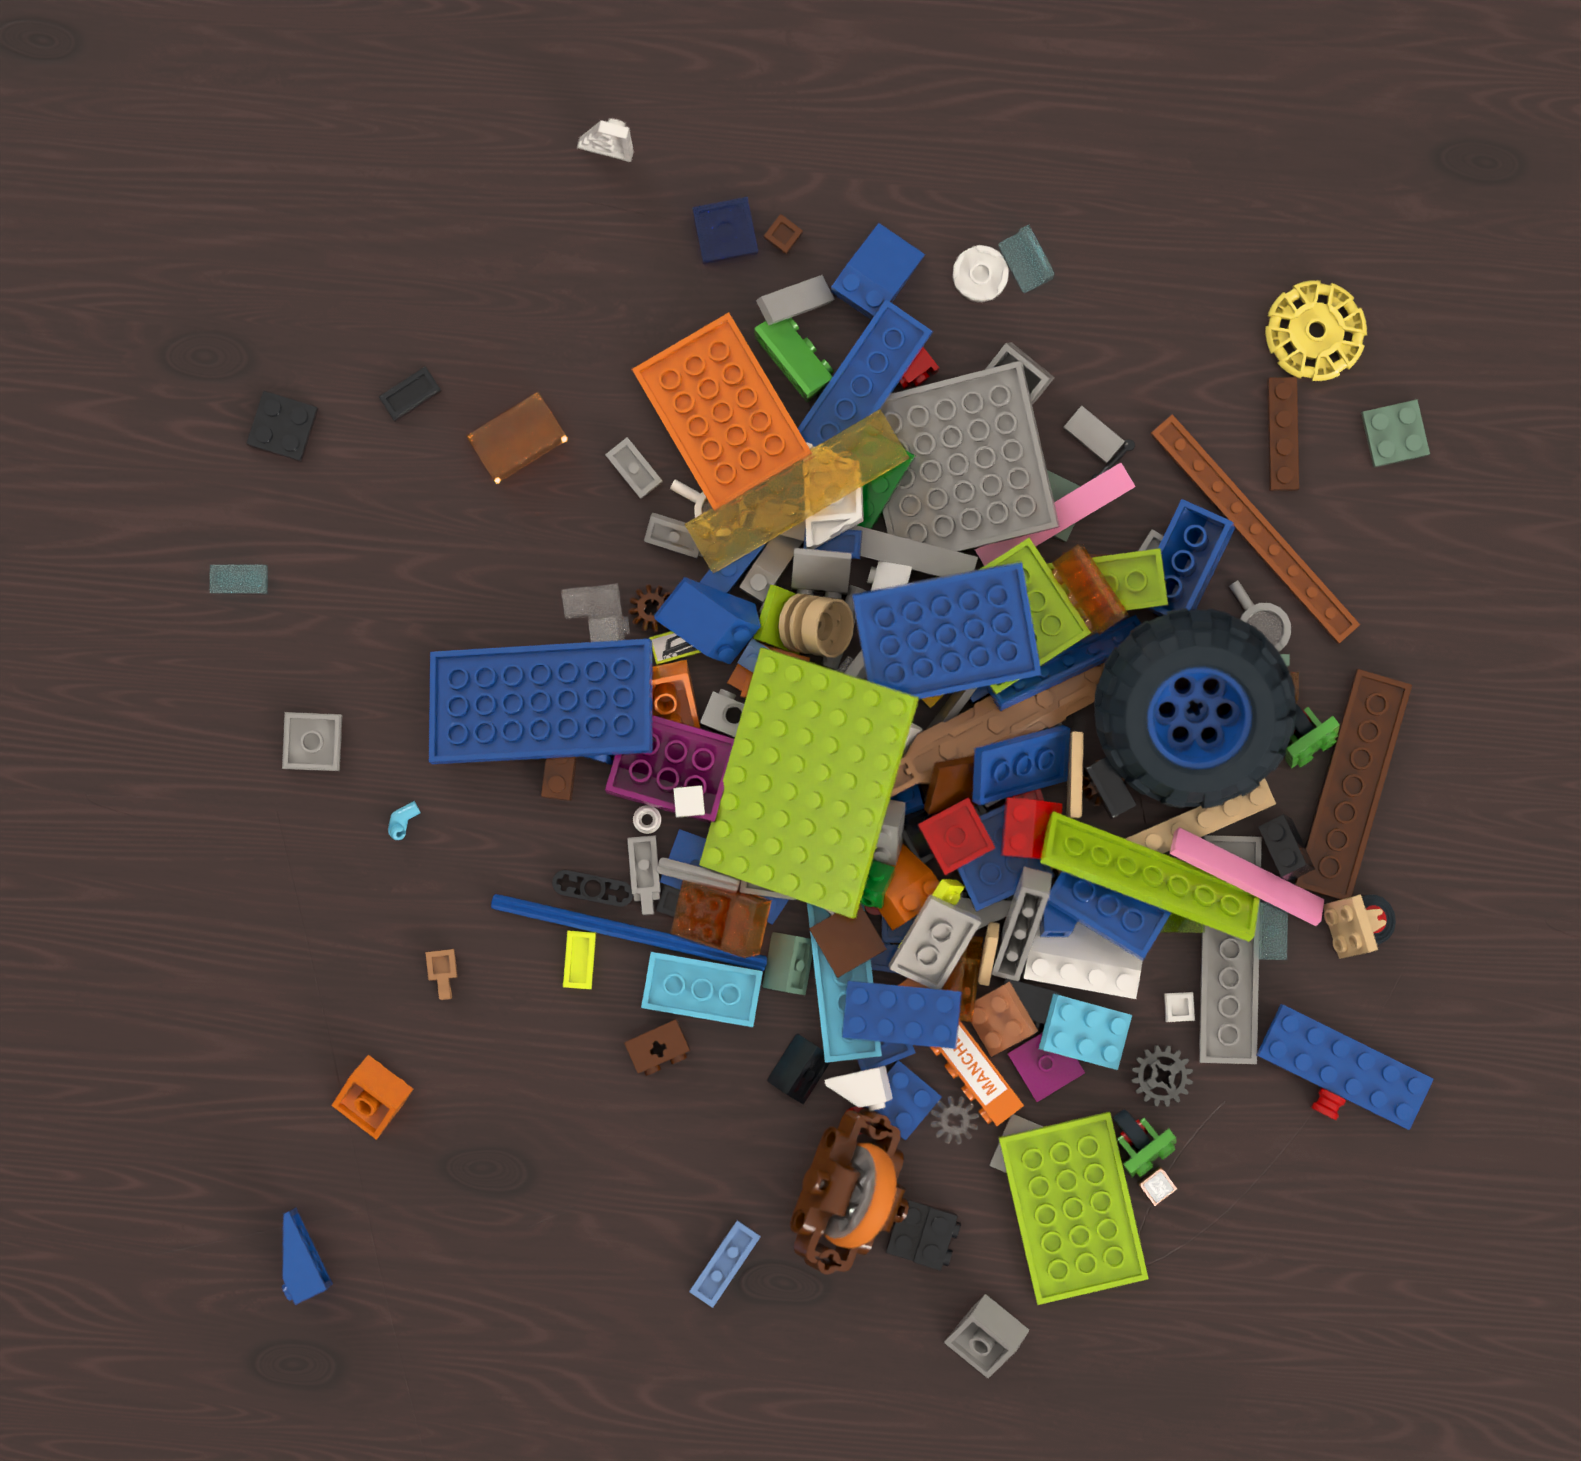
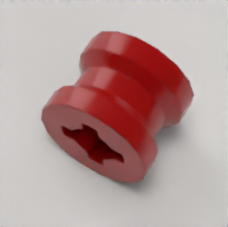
M1320 1088L1318 1092L1319 1098L1317 1102L1312 1104L1311 1108L1333 1120H1337L1339 1116L1338 1110L1341 1106H1344L1346 1100L1326 1089Z

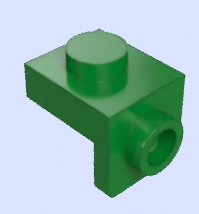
M872 859L860 901L863 905L868 907L874 906L880 909L883 907L884 895L895 874V867Z

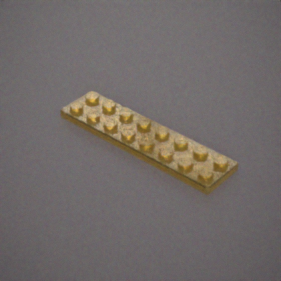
M881 409L684 525L714 574L908 460L909 456Z

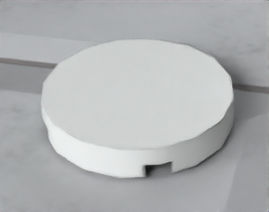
M978 245L967 249L959 255L954 263L952 277L956 289L962 296L970 301L985 302L993 300L1002 293L1008 281L1009 270L1000 252L989 246Z

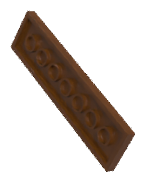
M1356 670L1336 739L1337 742L1333 749L1305 846L1315 870L1296 878L1294 885L1339 900L1352 897L1411 692V684L1364 670Z

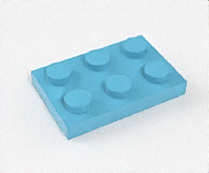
M1053 994L1039 1049L1118 1070L1132 1015Z

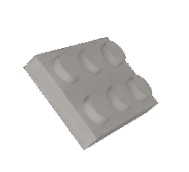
M930 894L890 961V970L931 989L941 990L981 923L980 917Z

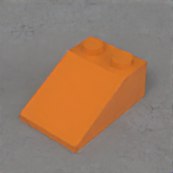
M687 660L653 666L652 715L702 729Z
M904 844L902 845L896 866L890 865L895 867V874L884 895V905L881 909L878 908L892 931L918 915L928 896L934 893L940 883L932 870Z

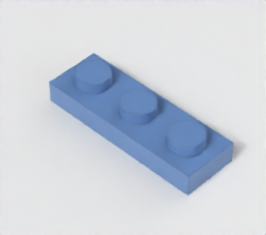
M737 1220L689 1292L713 1308L761 1236Z

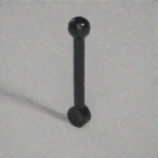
M1126 440L1119 453L1098 474L1092 475L1091 480L1111 469L1127 451H1132L1135 448L1134 441Z

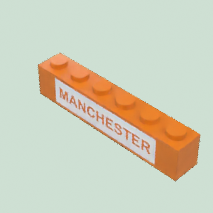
M910 978L905 979L898 985L931 989ZM960 1020L957 1049L930 1047L936 1056L941 1053L947 1060L944 1067L953 1079L959 1076L965 1085L961 1089L970 1101L976 1099L982 1108L978 1112L987 1124L993 1121L998 1126L1024 1106Z

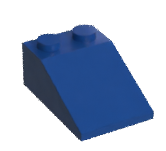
M878 223L831 287V293L872 320L886 299L891 303L893 302L925 254Z
M685 577L654 615L656 621L704 655L727 664L733 662L761 627L755 603Z
M297 1208L285 1213L283 1219V1280L285 1284L282 1285V1289L286 1298L289 1301L293 1299L295 1305L333 1285Z

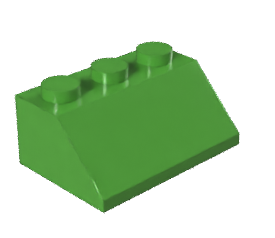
M792 317L769 326L766 321L754 328L755 339L803 399L809 402L823 391L832 379L831 375L834 371L825 359L821 362L814 354L817 350L807 337L802 339L796 332L799 327Z

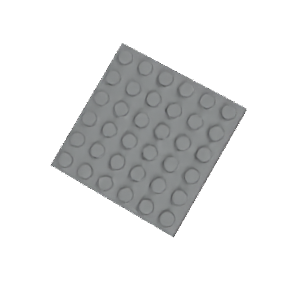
M1022 361L890 394L868 426L916 455L883 510L888 534L961 552L1060 527Z

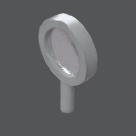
M1237 580L1229 587L1245 610L1240 620L1256 627L1280 652L1287 645L1291 636V623L1288 615L1280 607L1271 603H1258L1254 605Z

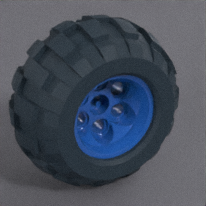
M1186 608L1169 611L1166 615L1149 622L1147 620L1130 631L1131 634L1118 647L1113 649L1106 660L1104 670L1096 686L1094 698L1097 734L1102 749L1112 767L1125 779L1128 785L1140 794L1159 800L1161 804L1178 808L1202 806L1203 809L1224 804L1223 802L1240 795L1243 797L1260 786L1259 782L1271 771H1275L1286 754L1285 749L1290 737L1294 734L1297 716L1294 683L1285 661L1275 646L1261 631L1250 623L1233 617L1229 613L1213 609L1188 610ZM1178 678H1187L1189 684L1185 689L1179 690L1174 687V683ZM1214 678L1218 680L1217 686L1214 689L1205 690L1203 688V683L1206 679ZM1192 700L1195 703H1199V710L1195 712L1192 709H1188L1190 707L1189 702ZM1168 701L1174 704L1171 712L1166 714L1159 712V706L1163 702ZM1221 703H1229L1231 705L1230 711L1225 715L1216 713V709ZM1178 726H1183L1187 729L1184 737L1175 738L1172 736L1173 730ZM1213 727L1216 729L1213 737L1209 739L1201 737V732L1204 728Z

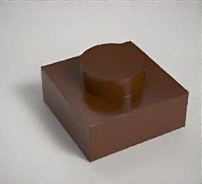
M780 214L765 233L764 239L784 254H787L801 236L803 230Z

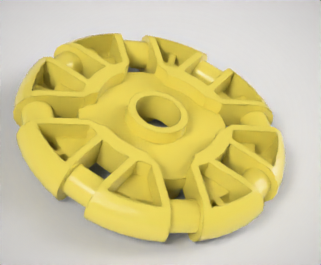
M1317 280L1298 283L1288 293L1283 292L1270 308L1268 313L1270 317L1269 325L1265 329L1268 348L1271 354L1274 353L1280 361L1278 364L1289 374L1300 379L1302 376L1312 378V381L1333 379L1340 376L1339 373L1344 369H1350L1361 356L1365 347L1362 345L1363 338L1367 335L1366 319L1362 308H1358L1353 301L1355 298L1336 284H1322L1321 281ZM1318 294L1328 296L1327 304L1317 303ZM1297 299L1302 300L1304 303L1299 309H1296L1293 304ZM1344 307L1349 314L1344 319L1338 311V309ZM1281 319L1290 320L1287 329L1280 328ZM1313 323L1321 324L1324 328V335L1320 338L1313 337L1309 332V326ZM1345 331L1353 334L1351 342L1343 340ZM1289 342L1296 350L1290 355L1283 347ZM1336 351L1340 359L1333 363L1329 356ZM1306 358L1309 360L1316 359L1315 367L1306 366Z

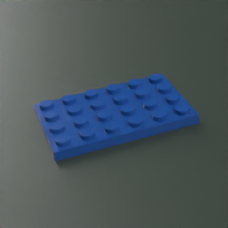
M1022 562L852 594L867 681L922 699L1042 675Z

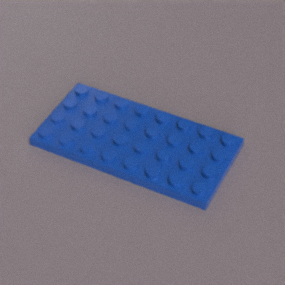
M650 639L430 652L429 763L431 764L652 753V640Z

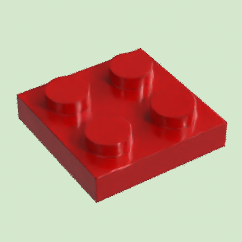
M969 797L918 824L944 875L995 849Z

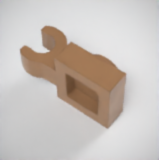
M455 949L425 952L428 980H437L439 999H452L450 979L458 978Z

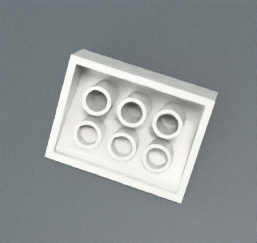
M1080 922L1076 923L1069 937H1040L1039 923L1023 968L1022 978L1136 999L1142 961Z

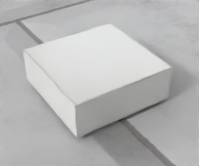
M702 786L673 788L676 818L705 815Z
M1193 992L1164 993L1166 1022L1195 1021Z

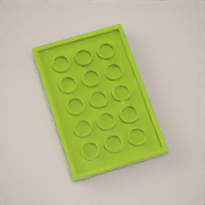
M1110 1112L998 1137L1037 1305L1149 1279Z

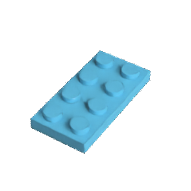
M651 952L641 1008L753 1027L763 971Z

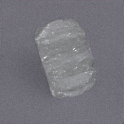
M948 1096V1107L942 1101L937 1102L938 1106L943 1110L942 1113L932 1110L931 1114L935 1117H940V1120L932 1121L931 1127L942 1126L935 1135L940 1137L947 1132L945 1137L946 1143L949 1144L952 1135H955L956 1143L961 1144L960 1134L963 1133L967 1139H971L972 1135L966 1129L969 1127L977 1130L978 1125L970 1123L969 1120L977 1119L979 1116L978 1113L967 1114L974 1107L972 1103L962 1108L964 1097L960 1096L957 1105H954L953 1097ZM953 1113L956 1116L960 1113L962 1119H959L962 1122L960 1126L957 1127L954 1124L948 1126L947 1121H950L947 1118L948 1115Z

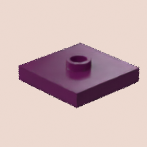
M1043 1032L1007 1053L1036 1102L1085 1074L1077 1059L1039 1049Z

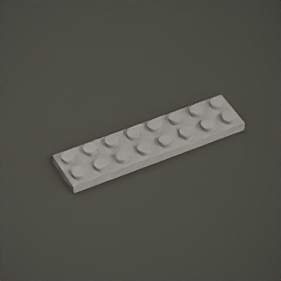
M1204 836V840L1261 868L1262 837ZM1260 900L1255 936L1250 942L1202 924L1199 1063L1257 1064Z

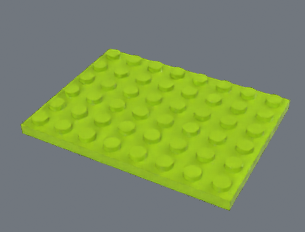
M760 648L724 775V791L715 822H711L699 865L835 913L856 918L919 697L777 651Z

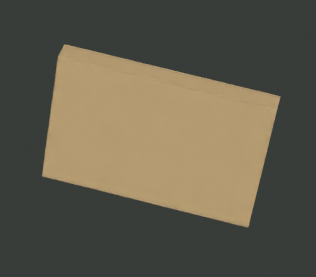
M1071 732L1066 817L1078 819L1082 816L1083 733Z

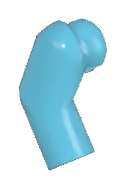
M415 801L391 814L388 833L394 840H402L406 835L408 820L421 813Z

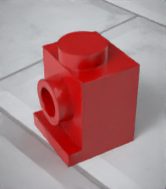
M924 347L899 381V385L903 389L911 386L913 383L917 387L930 377L928 375L929 371L933 375L939 371L938 365Z

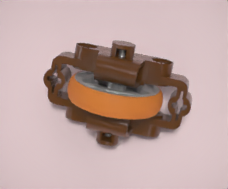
M869 1108L862 1109L859 1112L854 1110L845 1112L838 1128L829 1127L824 1131L811 1167L804 1176L803 1188L790 1221L791 1230L798 1234L794 1243V1252L803 1257L808 1266L823 1274L829 1275L836 1270L840 1272L848 1271L852 1267L857 1253L865 1255L870 1251L875 1237L880 1230L890 1232L893 1222H902L908 1213L909 1204L903 1198L906 1189L897 1182L904 1162L903 1152L896 1149L901 1133L897 1127L891 1125L887 1116L879 1112L869 1111ZM866 1121L879 1124V1127L872 1124L869 1125L866 1123ZM859 1132L877 1139L875 1145L857 1143ZM824 1235L830 1242L837 1245L836 1249L833 1250L819 1243V1238Z

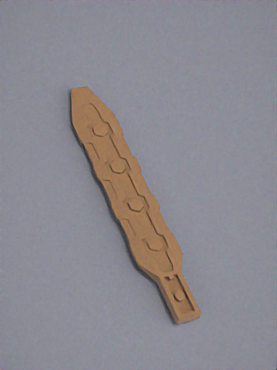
M1105 662L1002 711L999 710L993 698L989 696L974 704L973 708L945 723L940 722L917 734L906 754L901 759L890 798L915 784H930L935 762L973 756L977 747L1038 732L1045 728H1052L1065 721L1067 716L1092 704L1095 698L1096 686L1104 670Z

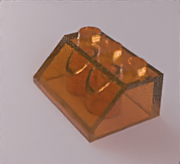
M538 392L467 435L468 440L496 484L568 440Z
M1083 544L1076 545L1052 563L1055 567L1052 570L1054 577L1060 585L1064 583L1067 585L1071 592L1067 595L1076 609L1082 608L1086 614L1083 621L1092 633L1097 631L1101 635L1130 616Z

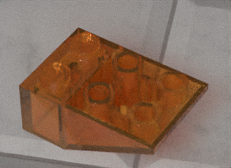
M682 880L671 934L742 958L760 955L772 900L754 894L740 893V891L731 893Z

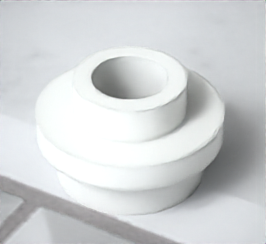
M642 806L634 813V826L641 833H653L661 825V815L653 806ZM646 814L651 815L653 818L650 825H644L642 822V817Z

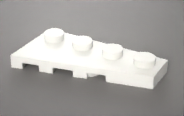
M609 119L608 122H598L579 138L577 145L579 149L631 162L634 152L629 128L625 127L624 122L616 119Z

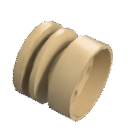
M798 593L789 598L780 614V639L783 645L792 652L835 658L846 650L853 636V613L849 605L842 599Z

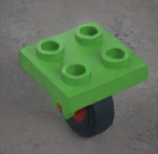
M1295 702L1297 712L1294 734L1289 740L1291 745L1286 748L1285 761L1291 769L1296 765L1303 767L1314 758L1312 754L1322 749L1324 752L1337 742L1335 739L1338 737L1340 725L1334 716L1321 723L1309 707L1303 710Z
M1125 1109L1113 1117L1115 1123L1122 1131L1120 1133L1121 1136L1117 1139L1131 1157L1124 1164V1167L1132 1178L1136 1174L1141 1178L1153 1168L1152 1162L1160 1157L1163 1160L1176 1150L1174 1146L1177 1143L1176 1137L1169 1129L1159 1136L1145 1118L1135 1121ZM1149 1133L1154 1141H1151L1146 1134ZM1131 1146H1134L1139 1153L1136 1154Z

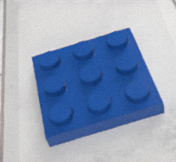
M1005 805L979 816L995 849L957 868L975 911L1014 895L1024 867L1052 874V877H1055L1051 867L1041 863V859L1001 856Z

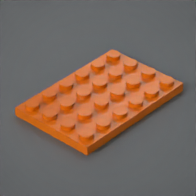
M729 312L632 369L715 513L813 456Z

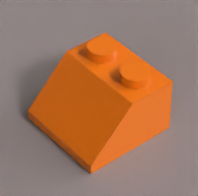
M368 1055L351 1074L331 1106L377 1140L403 1106L413 1088Z

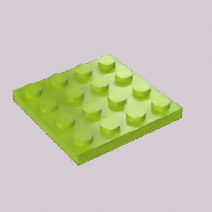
M1028 538L981 569L1022 562L1041 666L1090 635L1091 631L1031 539ZM1018 680L989 686L996 695Z

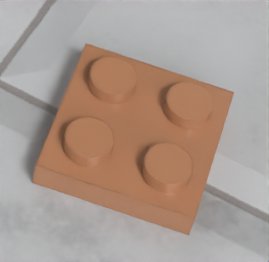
M1010 981L963 1007L991 1057L1038 1032Z

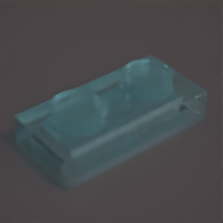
M210 565V593L268 594V565Z

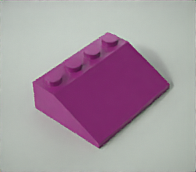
M652 715V753L615 755L605 791L610 795L676 813L673 788L702 786L705 815L688 817L711 824V822H715L724 791L723 779L735 739Z

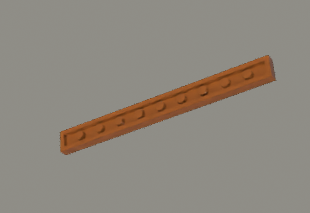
M1173 414L1151 432L1150 435L1226 519L1234 523L1235 530L1337 644L1342 642L1360 626L1359 622Z

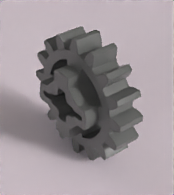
M1154 1045V1053L1145 1049L1144 1054L1146 1057L1144 1059L1136 1057V1061L1140 1064L1139 1068H1131V1071L1137 1073V1077L1131 1079V1082L1139 1083V1087L1135 1092L1137 1094L1144 1092L1143 1101L1145 1102L1153 1098V1105L1157 1107L1160 1100H1163L1166 1107L1170 1106V1099L1172 1098L1179 1103L1180 1097L1178 1095L1180 1093L1186 1095L1189 1093L1184 1088L1185 1084H1193L1192 1080L1187 1079V1075L1191 1074L1193 1069L1185 1068L1184 1066L1189 1062V1059L1184 1058L1180 1060L1181 1051L1176 1050L1172 1054L1171 1046L1166 1045L1164 1051H1161L1159 1045ZM1157 1057H1168L1174 1062L1164 1065L1160 1063ZM1148 1064L1150 1073L1149 1077L1144 1080L1143 1073ZM1157 1068H1160L1162 1071L1168 1070L1169 1074L1166 1075L1168 1085L1163 1081H1156L1155 1078L1158 1076ZM1180 1071L1181 1078L1176 1088L1174 1084L1175 1074ZM1155 1087H1161L1167 1094L1157 1095L1150 1090Z

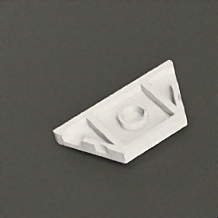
M806 442L813 454L812 457L804 460L806 547L813 550L864 521L862 466L856 461L841 458L836 453L826 452Z

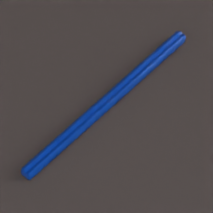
M495 894L491 902V908L760 971L765 970L768 960L766 956L499 894Z

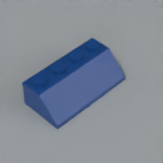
M1181 499L1158 549L1161 548L1168 605L1145 609L1159 617L1166 615L1169 611L1188 608V610H1196L1235 530L1234 523Z

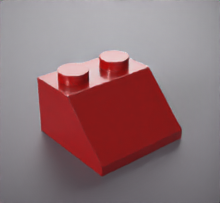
M1006 798L1001 856L1041 859L1050 815L1053 812L1062 815L1063 804L1040 800Z

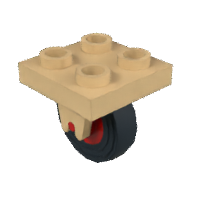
M1374 894L1357 895L1329 902L1323 906L1324 918L1329 925L1333 938V947L1339 959L1378 950L1377 945L1388 940L1394 932L1396 924L1395 912L1390 903L1383 897Z

